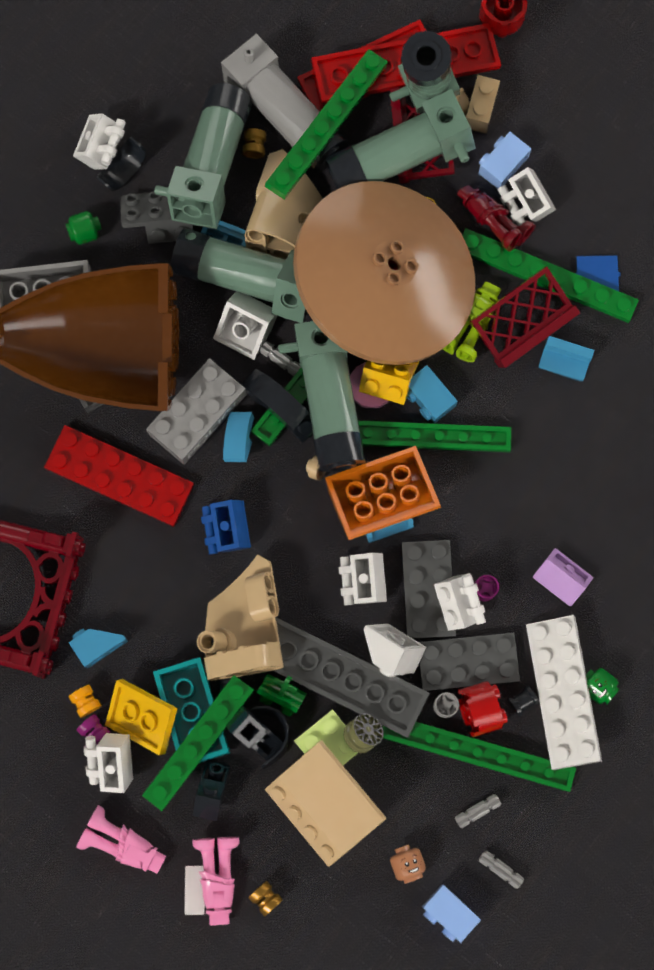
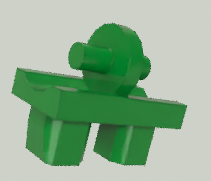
M267 674L257 692L260 695V702L266 705H272L273 702L281 705V712L287 716H291L294 712L297 713L307 693L290 685L292 677L287 676L285 681L270 674Z

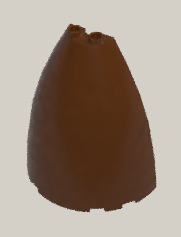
M170 264L132 265L82 273L48 284L1 307L0 364L46 388L84 401L130 409L169 411L173 404L169 398L175 395L177 385L173 372H176L179 366V309L173 304V300H177L176 282L170 280V277H173V270Z

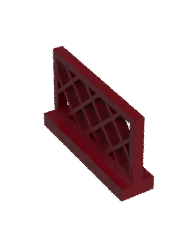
M399 87L390 88V93L398 90ZM406 96L395 102L391 100L393 127L411 119L414 115H420V113L417 114L415 107L412 108L406 104ZM441 155L436 156L430 162H424L427 166L422 172L413 173L411 168L398 174L400 184L410 183V180L455 174L454 160L449 161V168L438 169L434 164Z
M545 266L470 322L495 358L494 361L499 368H506L580 314L576 305L571 304L548 267ZM544 274L549 281L547 291L536 289L538 278ZM520 291H531L529 304L518 303ZM536 292L547 294L545 307L533 305ZM551 295L559 296L564 305L557 310L550 309ZM504 303L512 304L510 318L499 316L500 306ZM517 305L528 307L526 321L515 319ZM533 308L544 310L543 319L539 323L530 322ZM485 317L494 318L492 331H484L478 322ZM498 319L510 321L507 335L496 333ZM514 322L525 324L524 334L520 337L512 336ZM495 336L507 338L505 348L500 352L494 347Z

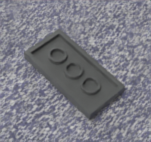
M450 540L402 542L407 635L412 639L456 637V630L448 631L434 584L452 577Z
M514 633L419 642L427 647L419 662L422 689L425 691L463 688L488 681L490 685L520 681Z

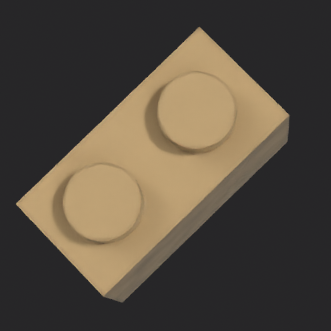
M477 76L466 116L471 130L482 133L487 132L500 80Z

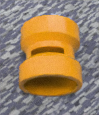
M90 684L69 695L70 701L76 704L78 708L77 713L80 718L93 713L102 706L100 701L94 698L93 689Z

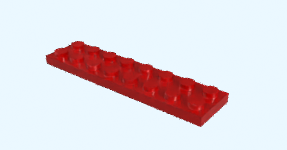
M489 23L438 33L445 38L450 46L452 55L451 70L455 78L500 69L501 62ZM408 39L312 57L311 62L321 104H325L330 100L368 49L387 60L388 63L365 95L390 91V88L399 87L400 89L405 87L398 65L402 64V49Z

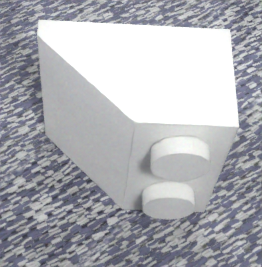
M235 292L226 302L213 339L255 360L261 346L265 343L273 328L277 315L271 314L272 307L249 295Z
M388 623L366 625L364 628L372 663L380 668L379 671L382 674L393 677L415 672L427 647Z

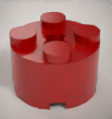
M482 0L479 14L481 23H489L493 34H496L498 37H506L516 32L522 26L527 11V0Z
M488 681L458 690L457 694H462V699L458 700L461 715L465 725H471L473 731L469 733L472 737L501 729L503 724L507 723L505 710L503 708L500 709L498 702L500 692L496 684L491 686Z

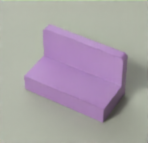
M556 548L533 576L536 581L569 606L574 604L594 578Z

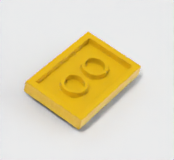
M120 679L116 680L105 726L120 734H130L132 741L158 755L166 754L177 708L128 681Z

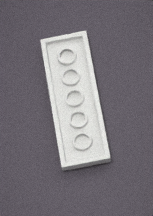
M570 615L526 624L552 770L602 762L575 616Z

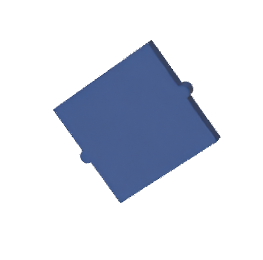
M617 256L576 257L577 273L575 274L619 291L618 277L621 274L618 272Z

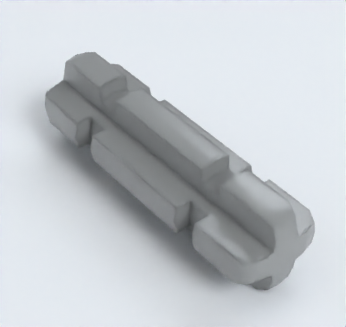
M266 341L261 346L260 352L264 356H269L270 360L284 370L288 369V373L295 376L301 368L300 364L296 361L293 362L292 358L287 354H280L279 349H275L274 345Z
M492 794L486 798V801L482 800L468 808L467 812L456 815L455 820L459 827L463 828L469 825L470 821L474 822L489 813L490 809L494 810L499 807L501 801L498 796Z
M485 850L480 856L479 862L486 867L489 866V869L503 880H508L509 884L516 889L521 886L524 878L517 872L514 873L513 869L498 858L495 859L493 854Z

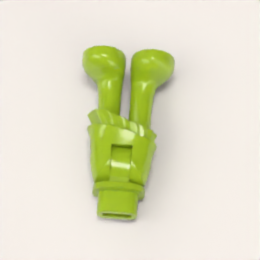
M484 282L482 288L476 290L471 313L466 324L455 339L443 348L444 351L454 354L468 325H471L472 328L469 334L456 350V356L466 362H474L476 360L477 352L474 346L479 334L470 321L499 300L497 298L501 292L499 287L489 282ZM485 317L478 322L484 331L488 329L490 317Z

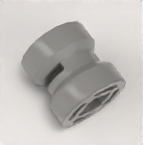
M442 693L434 700V711L439 717L450 718L458 711L459 701L452 693Z

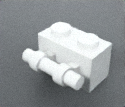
M104 114L89 115L73 157L93 169H107L112 159L116 156V147L120 139L123 138L125 133L123 129L126 122L122 119H117L115 122Z
M529 167L508 179L513 190L509 192L506 185L497 189L501 195V202L510 210V218L518 226L526 222L524 219L526 215L532 221L537 222L556 210L535 171ZM516 197L519 198L523 205V208L520 210L514 201Z
M382 553L350 555V557H340L341 567H338L339 575H342L343 588L340 591L341 596L344 598V606L387 602Z
M470 573L453 576L434 584L448 631L463 629L475 623L479 625L486 622L483 614L485 609L480 604L477 595L479 589L477 583L474 584Z
M106 733L98 745L96 744L95 736H87L85 738L84 755L87 756L86 775L89 777V783L96 785L100 782V791L124 793L133 780L130 734Z

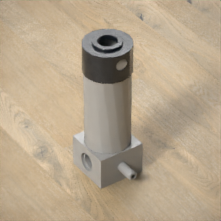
M256 33L221 62L224 82L238 86L246 91L251 97L254 106L293 147L320 111L279 68L278 56ZM337 130L310 166L314 173H319L329 166L325 157L347 147L348 140L339 130Z

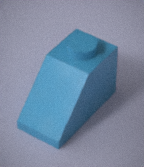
M81 629L72 635L73 640L68 643L83 666L89 668L127 643L128 640L125 636L93 629L86 631Z

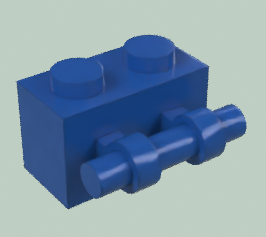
M227 500L202 507L203 517H201V522L205 525L206 538H204L205 546H208L209 555L251 548L244 500Z

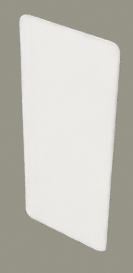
M203 866L185 867V915H204L205 913L202 885L199 880L202 877L198 872L204 871Z

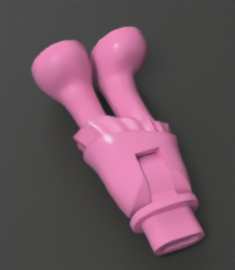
M99 805L87 826L118 840V844L102 838L86 827L76 846L80 850H85L88 847L98 848L115 856L116 861H121L120 864H126L139 869L143 868L145 872L148 869L156 874L166 858V855L157 851V847L153 848L150 842L136 834L131 828L128 830L123 824L120 829L105 819V810Z
M217 837L219 874H215V838L193 839V847L201 852L204 871L198 872L202 877L199 880L202 885L206 914H209V925L229 924V913L232 912L230 907L233 903L235 884H233L235 879L231 878V851L239 845L240 839L239 837Z

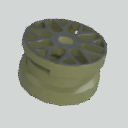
M363 713L356 716L354 720L346 725L344 728V738L352 750L358 753H366L383 739V728L378 719L373 715Z

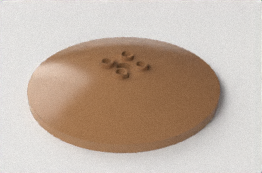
M366 181L353 183L341 187L323 198L313 208L300 228L296 239L293 261L294 276L300 298L306 311L319 329L331 341L347 352L375 363L389 365L410 364L429 358L441 351L455 339L466 324L475 296V273L468 246L448 215L420 193L388 182ZM388 260L394 261L398 266V270L391 269L388 265Z

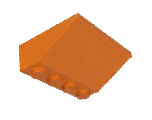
M416 446L325 477L328 492L348 540L441 508Z

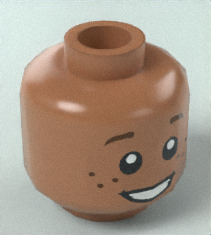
M409 844L395 849L396 855L390 858V863L396 879L407 884L422 878L426 865L418 848L410 849Z

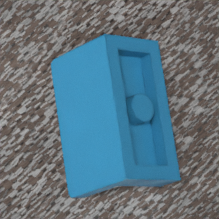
M549 336L538 367L565 377L583 381L594 350Z

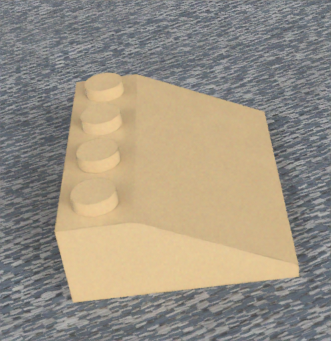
M322 740L265 789L328 867L386 819L384 814Z

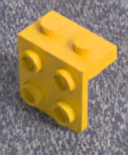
M367 360L363 368L359 392L404 405L410 381L419 365V361L410 364L389 365Z

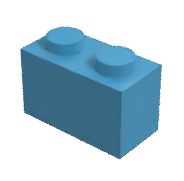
M425 366L415 374L410 381L407 398L412 403L416 402L421 409L419 411L427 421L431 419L435 424L456 407L458 401L428 366Z

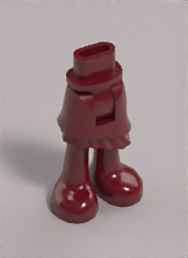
M466 185L458 191L457 195L463 199V205L474 215L477 223H481L482 226L488 225L507 251L510 252L516 246L519 247L534 231L536 225L532 221H526L520 226L516 225L508 218L510 210L505 209L503 205L496 202L486 193L480 194L481 190L478 188L474 190L470 185Z

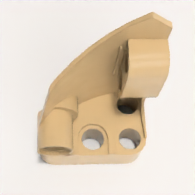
M281 149L268 155L256 191V204L245 232V243L247 248L287 259L290 251L295 249L296 239L302 224L313 208L322 200V197L306 174L302 176L285 200L265 187L266 181L287 155Z
M260 555L254 558L251 564L231 585L208 603L205 631L201 632L197 638L198 648L205 653L204 662L207 681L229 679L233 675L236 677L248 676L284 667L275 618L279 614V606L271 561ZM212 638L214 639L213 646L211 645Z

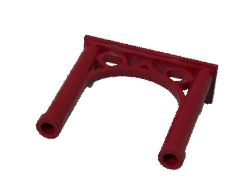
M0 520V542L13 545L26 555L33 568L35 578L34 597L25 618L12 631L0 636V644L16 637L17 644L21 650L0 645V665L33 673L32 675L45 679L46 675H50L53 668L52 653L57 651L60 637H57L60 627L63 628L66 621L65 606L70 604L73 590H70L72 581H76L79 574L78 559L83 557L86 544L83 543L84 539L77 532L72 531V534L67 533L66 536ZM27 547L47 551L48 553L43 554L36 560ZM60 555L65 556L64 561H63V559L60 557ZM50 558L56 559L58 561L56 575L52 578H45L40 567L46 560ZM43 582L46 584L58 582L53 600L48 597L47 588L43 587ZM50 610L45 628L41 623L35 620L32 621L34 616L39 618L42 612ZM30 626H36L39 629L38 641L34 646L28 647L23 642L22 632Z

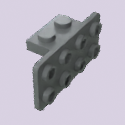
M154 191L139 194L131 193L121 197L122 227L145 226L148 244L177 241L183 228L194 230L193 224L172 221L167 197L156 195Z

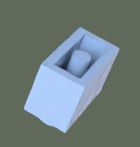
M511 132L505 137L501 136L493 146L495 149L490 154L487 152L479 161V174L497 189L507 183L508 179L528 159L531 148Z
M443 884L439 886L422 906L426 910L423 915L433 924L438 921L444 927L442 933L452 942L455 939L462 942L481 920Z

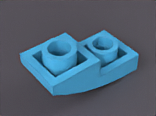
M230 412L224 438L223 460L225 462H247L252 445L249 435L255 418L252 412Z

